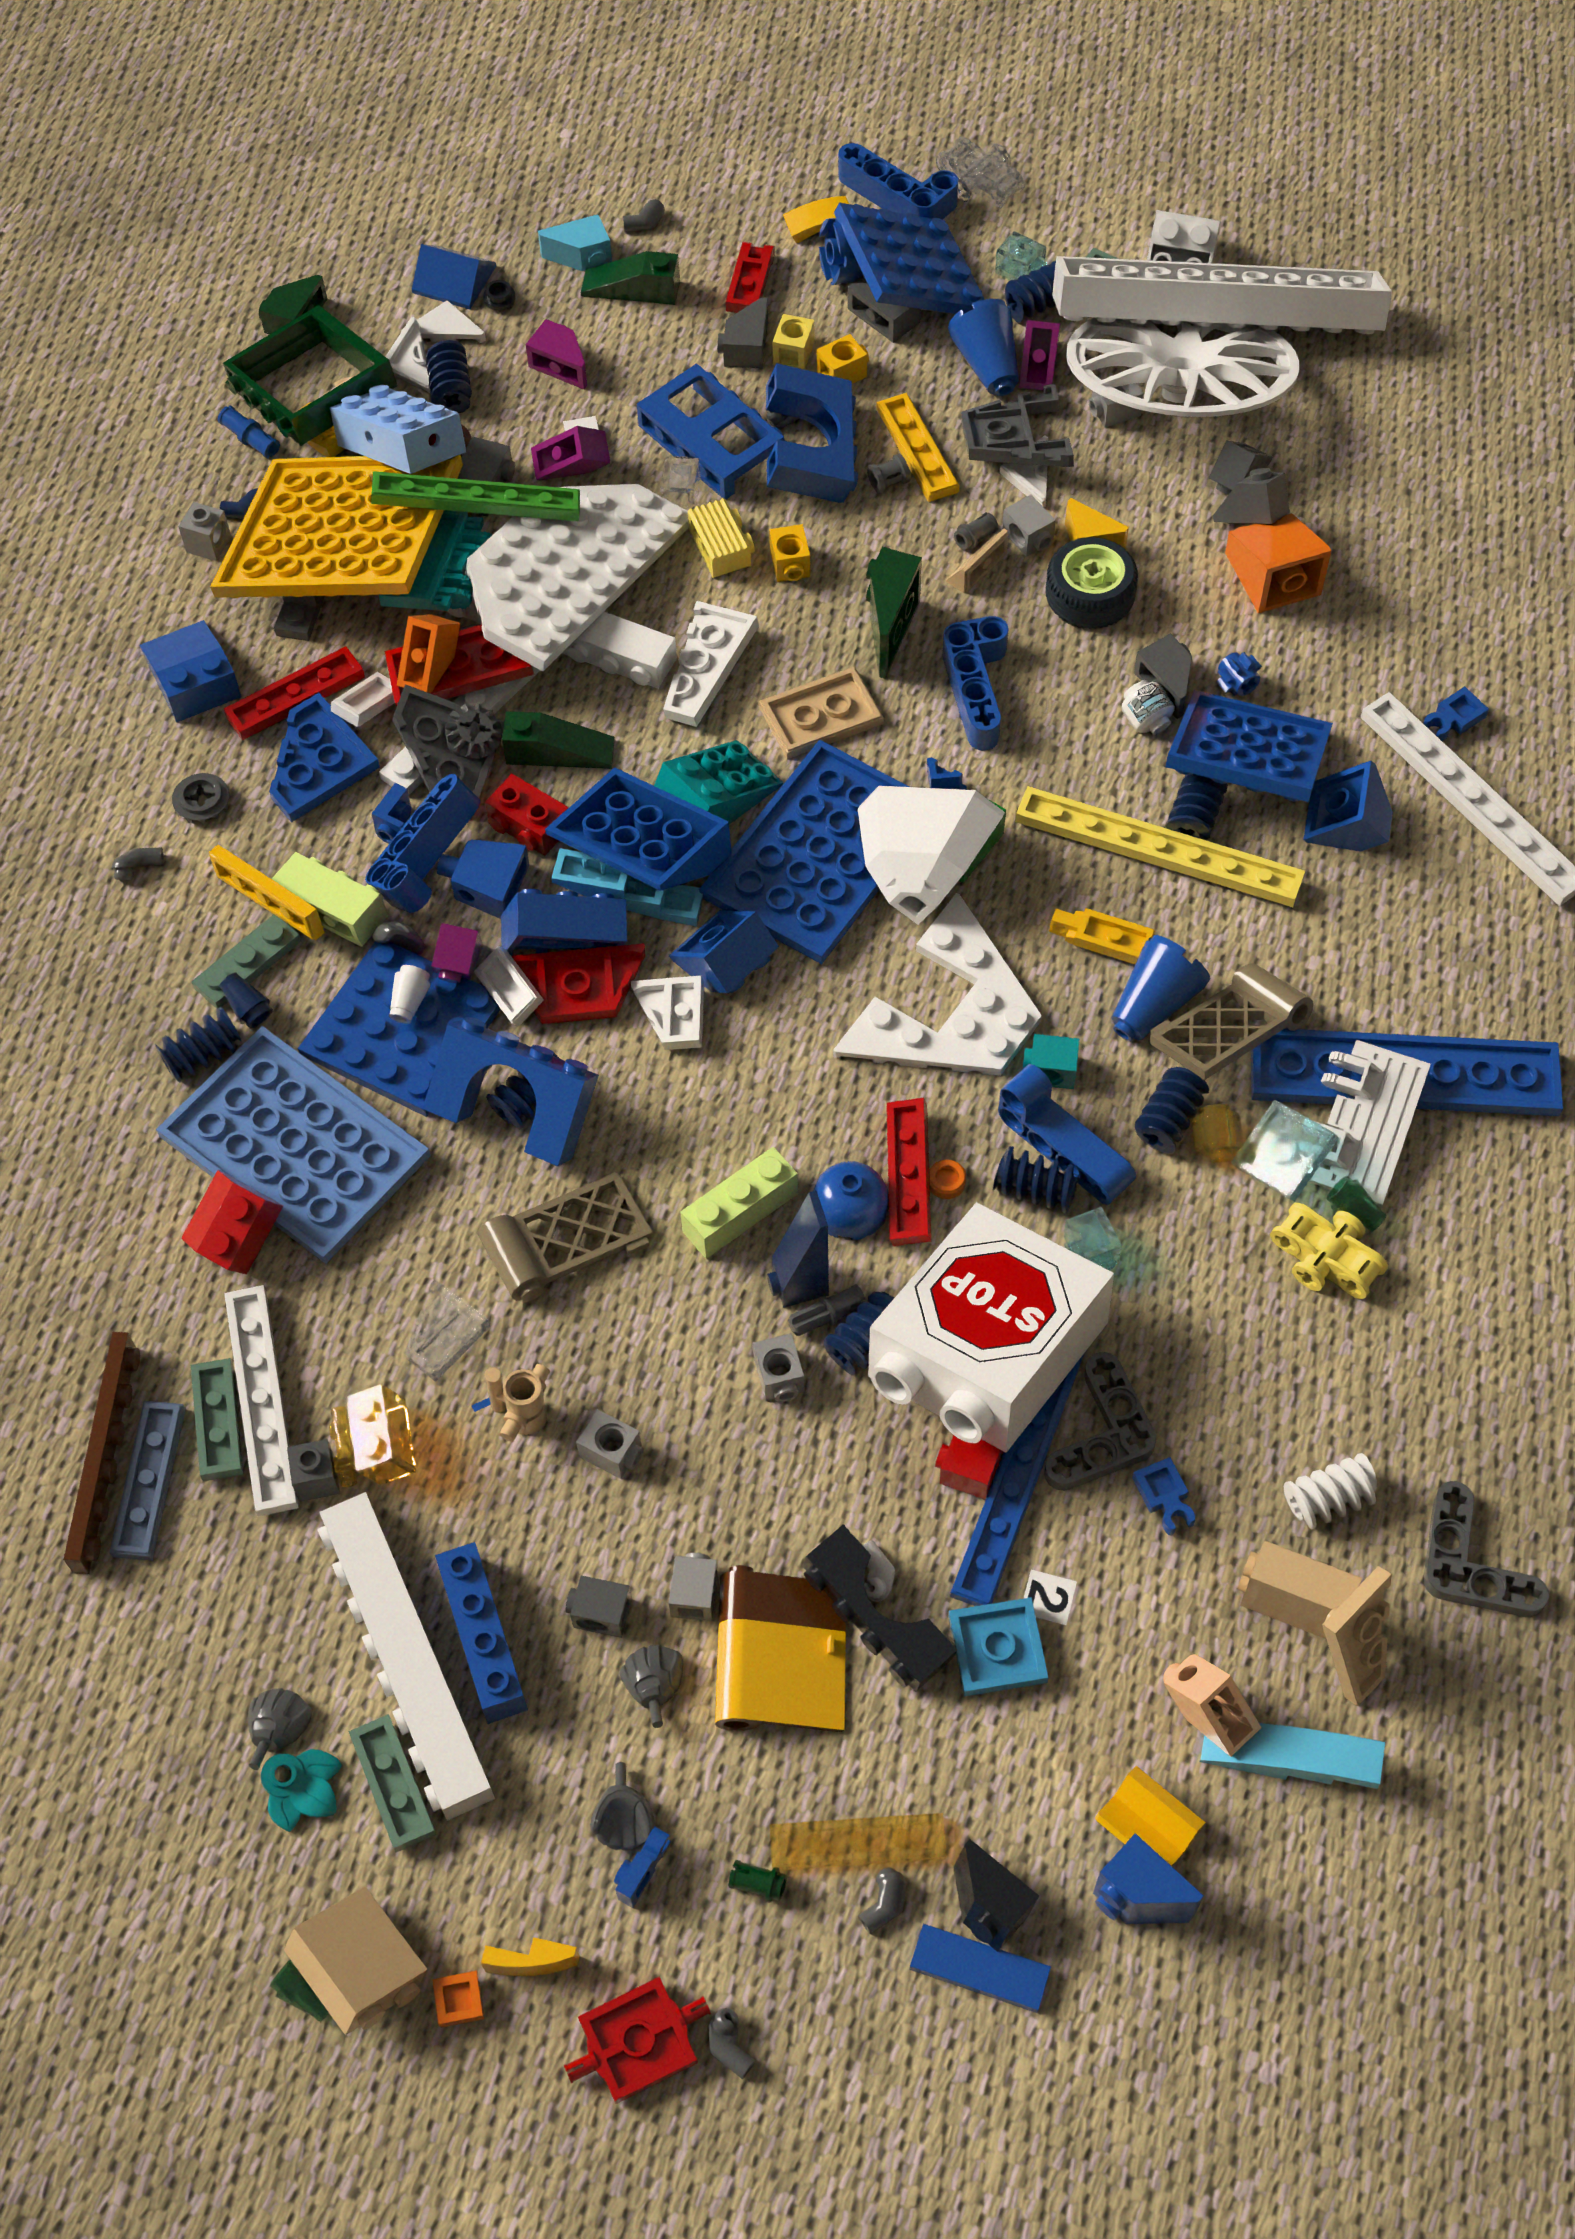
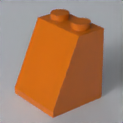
M1291 513L1272 524L1256 523L1229 531L1225 554L1258 613L1320 596L1324 586L1331 549L1329 545Z

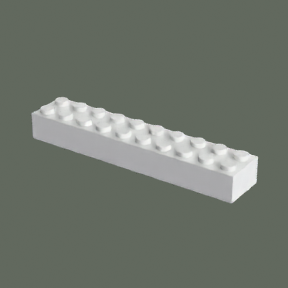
M1056 256L1052 292L1059 315L1071 321L1083 320V317H1096L1101 322H1114L1116 318L1129 319L1130 322L1136 324L1148 323V320H1161L1166 325H1179L1181 321L1193 322L1201 327L1213 326V323H1226L1231 328H1244L1246 324L1258 325V327L1266 330H1275L1278 326H1290L1291 329L1296 331H1309L1310 327H1317L1331 333L1342 332V329H1355L1356 332L1361 334H1373L1375 330L1385 331L1392 295L1391 289L1378 271Z

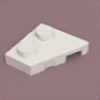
M702 976L631 981L632 990L665 1050L702 1047L704 981Z

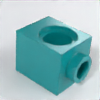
M1034 1034L1033 1047L1025 1048L1023 1068L1029 1064L1035 1065L1047 1075L1052 1087L1074 1089L1080 1038Z

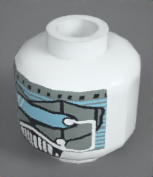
M1142 680L1124 693L1123 697L1125 700L1122 703V712L1137 732L1147 733L1151 731L1153 735L1164 731L1171 724L1169 718L1172 716L1175 706L1159 683H1148L1147 680Z

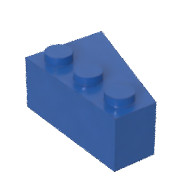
M524 889L516 893L501 915V947L506 948L511 956H513V950L536 949V953H547L548 948L578 950L621 946L627 942L626 899L614 898V895L608 893L584 897L578 896V893L574 891H562L552 895L542 894V891L539 889Z

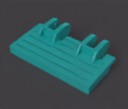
M444 510L409 594L379 595L381 606L439 611L469 608L473 598L471 597L473 586L468 575H463L467 566V558L492 536V533L490 534L489 531H481L484 525L483 518L468 517V512Z

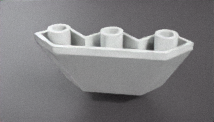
M878 786L858 808L865 866L888 903L919 925L941 903L964 875L1005 812L976 790Z

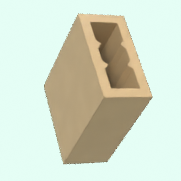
M1264 1540L1259 1554L1250 1552L1237 1589L1245 1592L1240 1606L1326 1639L1322 1624L1325 1622L1327 1615L1333 1608L1339 1607L1357 1589L1362 1578Z
M365 1886L294 1927L284 1948V1952L345 2035L360 2026L363 2030L372 2027L384 2016L385 2010L395 2004L401 2008L410 2003L420 1993L419 1985L428 1970Z

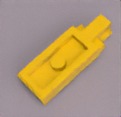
M1056 908L1049 932L1065 937V941L1070 944L1131 964H1136L1145 942L1156 933L1154 929L1085 908L1084 912L1075 911L1074 914Z

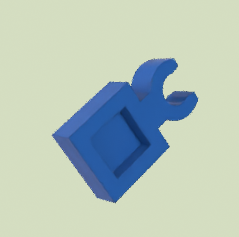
M1464 686L1438 703L1436 712L1427 715L1423 724L1428 729L1432 726L1439 727L1440 729L1437 731L1436 736L1441 741L1447 739L1452 728L1461 735L1485 719L1489 708Z
M1171 1457L1133 1472L1132 1479L1149 1512L1162 1510L1164 1514L1162 1526L1168 1535H1173L1176 1530L1175 1524L1172 1521L1174 1516L1183 1517L1189 1528L1194 1526V1511L1187 1504L1181 1503V1500L1188 1497L1189 1491Z
M654 1826L641 1852H637L632 1862L627 1859L623 1862L614 1879V1883L618 1885L615 1891L619 1901L634 1908L653 1876L657 1863L671 1843L669 1834Z

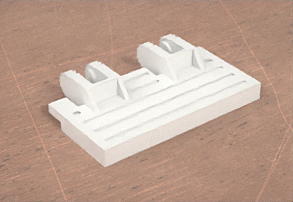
M1356 1040L1351 1055L1332 1051L1329 1062L1337 1067L1361 1074V1081L1358 1082L1333 1073L1323 1074L1321 1080L1322 1084L1331 1089L1355 1096L1354 1100L1337 1094L1327 1125L1308 1121L1304 1128L1305 1132L1313 1137L1338 1144L1336 1153L1308 1143H1300L1296 1152L1306 1159L1331 1167L1328 1170L1312 1165L1308 1182L1324 1187L1323 1189L1382 1208L1431 1064Z

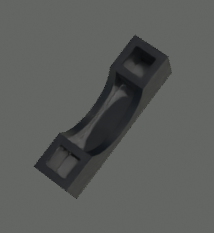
M843 1524L805 1557L803 1568L806 1571L804 1576L817 1592L824 1590L834 1601L832 1608L845 1623L849 1624L852 1621L863 1633L860 1639L867 1649L876 1656L880 1653L891 1665L889 1671L894 1679L901 1686L907 1687L909 1685L916 1692L953 1659L957 1649L929 1618L913 1623H902L883 1616L874 1608L868 1599L864 1586V1574L871 1554Z

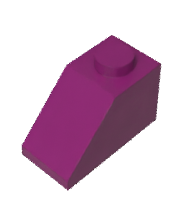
M545 319L525 344L528 367L585 389L587 387L585 361L574 330Z
M1027 320L1019 388L1043 390V386L1053 384L1061 323Z
M575 426L531 447L536 480L540 481L588 474L611 463L606 432L603 430Z
M441 923L431 965L433 971L439 973L438 978L440 980L457 984L461 983V978L471 980L483 945L479 932Z

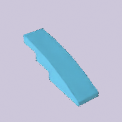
M562 848L559 849L551 878L552 883L583 896L592 897L599 893L612 894L614 898L626 899V910L696 927L703 903V894L699 892L700 888L678 885L660 891L583 852Z
M1259 1723L1262 1728L1230 1757L1204 1735L1200 1762L1284 1780H1286L1287 1776L1330 1785L1333 1780L1378 1789L1381 1782L1385 1742L1320 1730Z

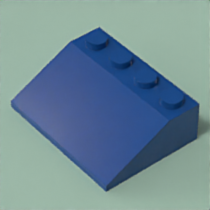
M615 767L545 828L547 835L660 891L710 875L732 854L729 821Z

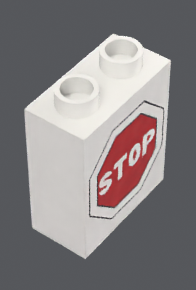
M976 1202L870 1326L868 1377L871 1378L875 1388L888 1400L897 1404H908L912 1400L939 1415L944 1426L957 1438L968 1443H977L982 1439L1007 1452L1107 1325L1114 1273Z

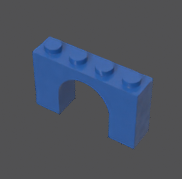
M776 363L766 384V411L797 417L810 422L823 433L827 439L828 446L811 447L777 439L767 459V487L837 503H844L849 492L855 490L858 482V472L854 471L857 446L853 445V438L856 433L857 422L853 420L856 397L852 395L851 380Z
M464 1017L459 1021L448 1024L423 1109L454 1123L465 1120L473 1114L481 1084L487 1071L496 1064L512 1067L526 1077L533 1088L536 1098V1113L524 1152L555 1166H560L571 1160L574 1156L599 1075L588 1071V1066L580 1061L572 1059L564 1061L553 1056L554 1052L546 1047L532 1045L530 1047L519 1042L520 1038L515 1034L505 1031L494 1032L485 1028L486 1024L479 1019Z

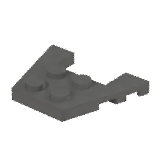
M1055 384L1043 386V392L1031 396L1029 391L1017 394L1018 400L1001 405V401L998 400L961 412V424L969 460L1074 467V455L1070 439L1034 442L1028 415L1059 411V397Z

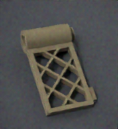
M1250 963L1240 967L1235 972L1231 985L1172 1022L1165 1020L1151 1029L1150 1044L1206 1080L1284 1028L1291 1031L1300 1029L1312 1013L1313 1000L1260 966ZM1230 1000H1234L1242 1005L1243 1008H1221V1006ZM1200 1019H1216V1026H1193V1024ZM1221 1020H1244V1026H1221ZM1248 1020H1265L1268 1024L1265 1026H1248ZM1172 1037H1189V1043H1172L1169 1039ZM1193 1037H1216V1043H1193ZM1221 1037H1244L1239 1043H1221ZM1193 1055H1216V1057L1204 1064L1193 1057Z
M618 1172L515 1216L500 1215L483 1224L478 1230V1236L512 1299L516 1301L522 1300L523 1302H530L538 1298L543 1293V1288L547 1283L623 1250L630 1255L648 1247V1239L652 1238L653 1235L651 1228ZM613 1186L620 1196L617 1207L596 1201L600 1192ZM575 1204L587 1209L582 1222L561 1216L564 1208ZM623 1204H625L627 1210L622 1209ZM592 1210L613 1215L608 1230L587 1224ZM618 1218L634 1221L639 1231L630 1235H624L614 1232V1228ZM537 1219L552 1223L546 1237L531 1233L526 1224ZM557 1225L578 1230L573 1245L552 1239ZM584 1232L604 1238L602 1246L593 1251L578 1247ZM537 1244L543 1246L541 1250L539 1249ZM548 1248L569 1253L566 1262L550 1268L545 1259Z

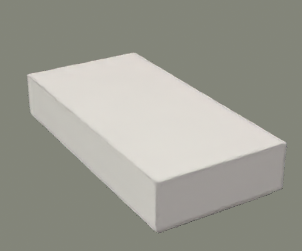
M379 672L374 673L331 701V712L356 727L361 726L395 703L390 679Z
M497 946L474 971L501 1010L514 1025L520 1026L544 1001L506 948Z

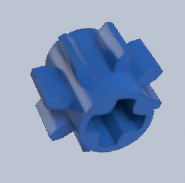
M1237 652L1231 653L1220 662L1218 673L1221 677L1216 682L1225 693L1231 692L1233 696L1237 694L1240 696L1248 695L1259 685L1260 675L1257 671L1262 666L1253 655L1248 657L1245 652H1242L1241 655Z

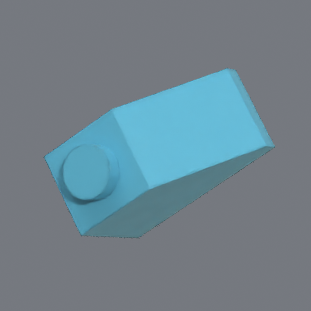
M598 214L538 231L540 253L544 259L580 271L612 262L610 238Z

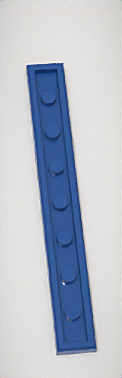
M1085 1353L1010 1449L1003 1453L950 1597L974 1606L993 1603Z

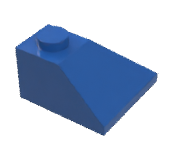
M1372 760L1315 781L1309 800L1303 840L1306 843L1361 852L1389 842L1393 811L1376 764Z

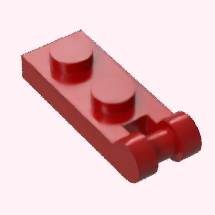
M742 242L725 302L727 312L738 313L763 297L770 267L774 261L775 246L765 244L764 247H755L753 243Z

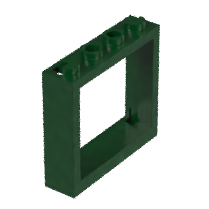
M319 305L223 362L228 376L226 384L234 395L239 394L242 396L251 409L256 408L260 411L268 423L273 422L278 426L284 437H291L300 446L334 426L330 407L342 403L341 400L352 395H364L369 393L371 387L377 385H388L391 389L398 386L390 360ZM321 342L325 343L360 371L359 374L295 413L288 410L256 383V381Z

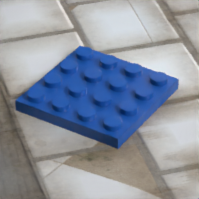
M838 204L834 211L835 217L842 225L847 242L876 302L952 314L963 310L965 314L973 310L972 303L985 300L945 220L921 217L912 213L892 212L887 209H874L859 204Z
M1194 690L1168 753L1165 767L1175 769L1178 773L1184 775L1196 774L1208 777L1214 782L1221 784L1232 783L1245 786L1253 792L1265 791L1281 795L1290 801L1302 800L1309 802L1333 723Z
M375 941L300 1044L298 1051L308 1060L427 1117L430 1112L424 1110L423 1106L447 1025L464 1017H472L483 1021L486 1024L485 1028L488 1029L501 1008L485 986L462 978L460 984L440 980L438 978L439 973H435L431 967L432 961L392 942L381 944ZM402 965L416 966L430 974L428 981L431 986L414 1017H412L410 1024L400 1023L389 1017L394 975L400 971Z

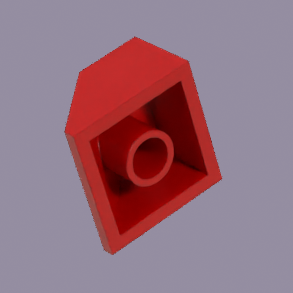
M217 1170L181 1239L195 1252L229 1271L247 1274L284 1205L223 1171Z

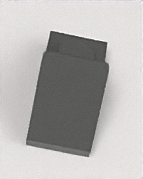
M282 596L284 602L274 626L276 636L309 641L325 596Z

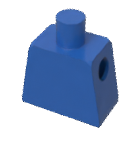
M472 839L466 843L460 858L442 854L438 862L437 874L451 878L453 894L456 900L501 919L502 913L519 891L529 868L527 847L522 844Z

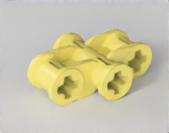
M1294 1203L1289 1209L1290 1215L1281 1226H1275L1270 1232V1237L1276 1246L1302 1261L1297 1262L1292 1268V1273L1297 1281L1310 1290L1320 1291L1325 1285L1324 1279L1326 1277L1354 1298H1366L1369 1294V1286L1378 1275H1383L1387 1271L1388 1264L1377 1251L1358 1241L1365 1234V1227L1361 1221L1346 1211H1337L1332 1217V1224L1310 1207L1301 1203Z

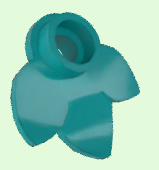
M315 1749L307 1750L296 1757L286 1753L270 1757L261 1770V1783L265 1791L269 1793L268 1813L273 1822L282 1829L291 1832L298 1823L301 1814L316 1818L334 1815L337 1810L336 1798L327 1780L337 1774L342 1767L341 1762L330 1753ZM278 1768H287L291 1773V1779L287 1782H279L275 1778V1771Z

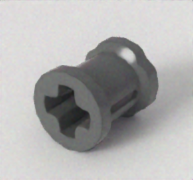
M900 453L893 455L892 460L880 465L870 464L867 469L870 484L877 494L883 493L886 487L901 482L905 484L910 482L911 476L908 464Z

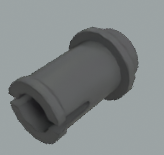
M985 512L971 523L959 525L954 533L956 544L963 550L967 548L969 550L974 549L977 546V542L997 532V520L991 513Z

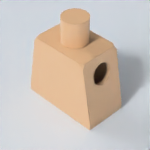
M1196 1654L1190 1655L1181 1664L1174 1663L1166 1669L1163 1677L1164 1685L1182 1715L1230 1757L1262 1728L1228 1673ZM1211 1707H1220L1222 1709V1716Z

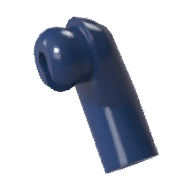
M258 488L250 490L238 502L221 501L220 509L224 510L226 518L244 519Z

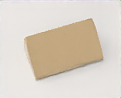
M1004 528L988 539L946 579V582L962 593H967L1007 554L1008 530Z

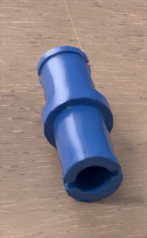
M231 405L229 407L225 406L220 411L218 422L235 433L238 441L242 444L251 445L267 459L278 452L280 442L263 431L257 421L247 419Z

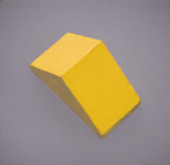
M1073 498L1068 500L1065 526L1070 541L1095 537L1110 540L1126 549L1128 526Z

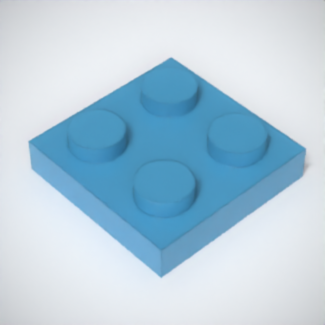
M1032 1597L949 1610L948 1617L954 1647L957 1649L956 1658L964 1697L1048 1683L1049 1677Z

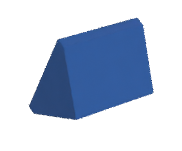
M421 244L412 293L442 302L449 301L452 305L471 309L496 268V262L440 246Z

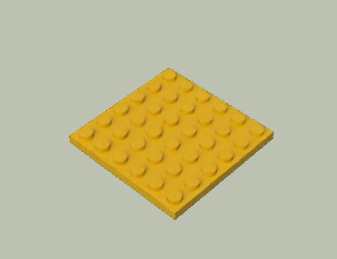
M461 455L410 475L457 479L463 466ZM366 456L272 459L210 586L215 598L409 594L444 510L371 504L373 472L409 473Z

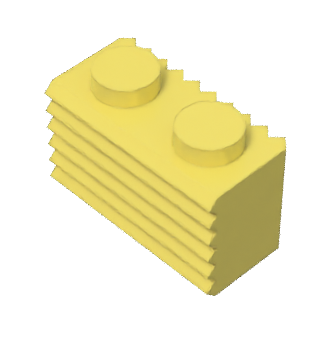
M726 499L715 500L714 503L709 502L707 505L703 504L701 507L696 506L695 509L690 508L688 510L689 531L704 558L712 578L751 566V553L755 552L752 537L749 533L743 534L740 514L736 508L730 509Z

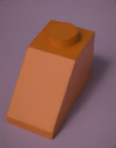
M432 614L408 616L397 686L404 688L406 684L431 694L455 658L461 623Z

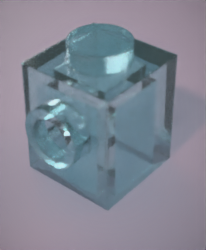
M1014 231L996 251L995 273L1008 280H1017L1022 275H1028L1033 270H1039L1042 266L1047 265L1045 261L1046 246Z
M1102 1206L1066 1220L1063 1235L1066 1241L1064 1248L1109 1271L1116 1266L1120 1259L1122 1244Z

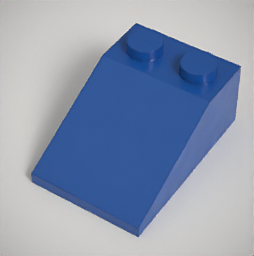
M204 620L139 645L176 723L242 697L235 673L221 645Z

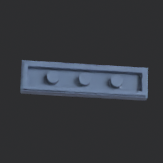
M154 1401L143 1402L109 1553L112 1557L153 1561L186 1411L183 1404Z

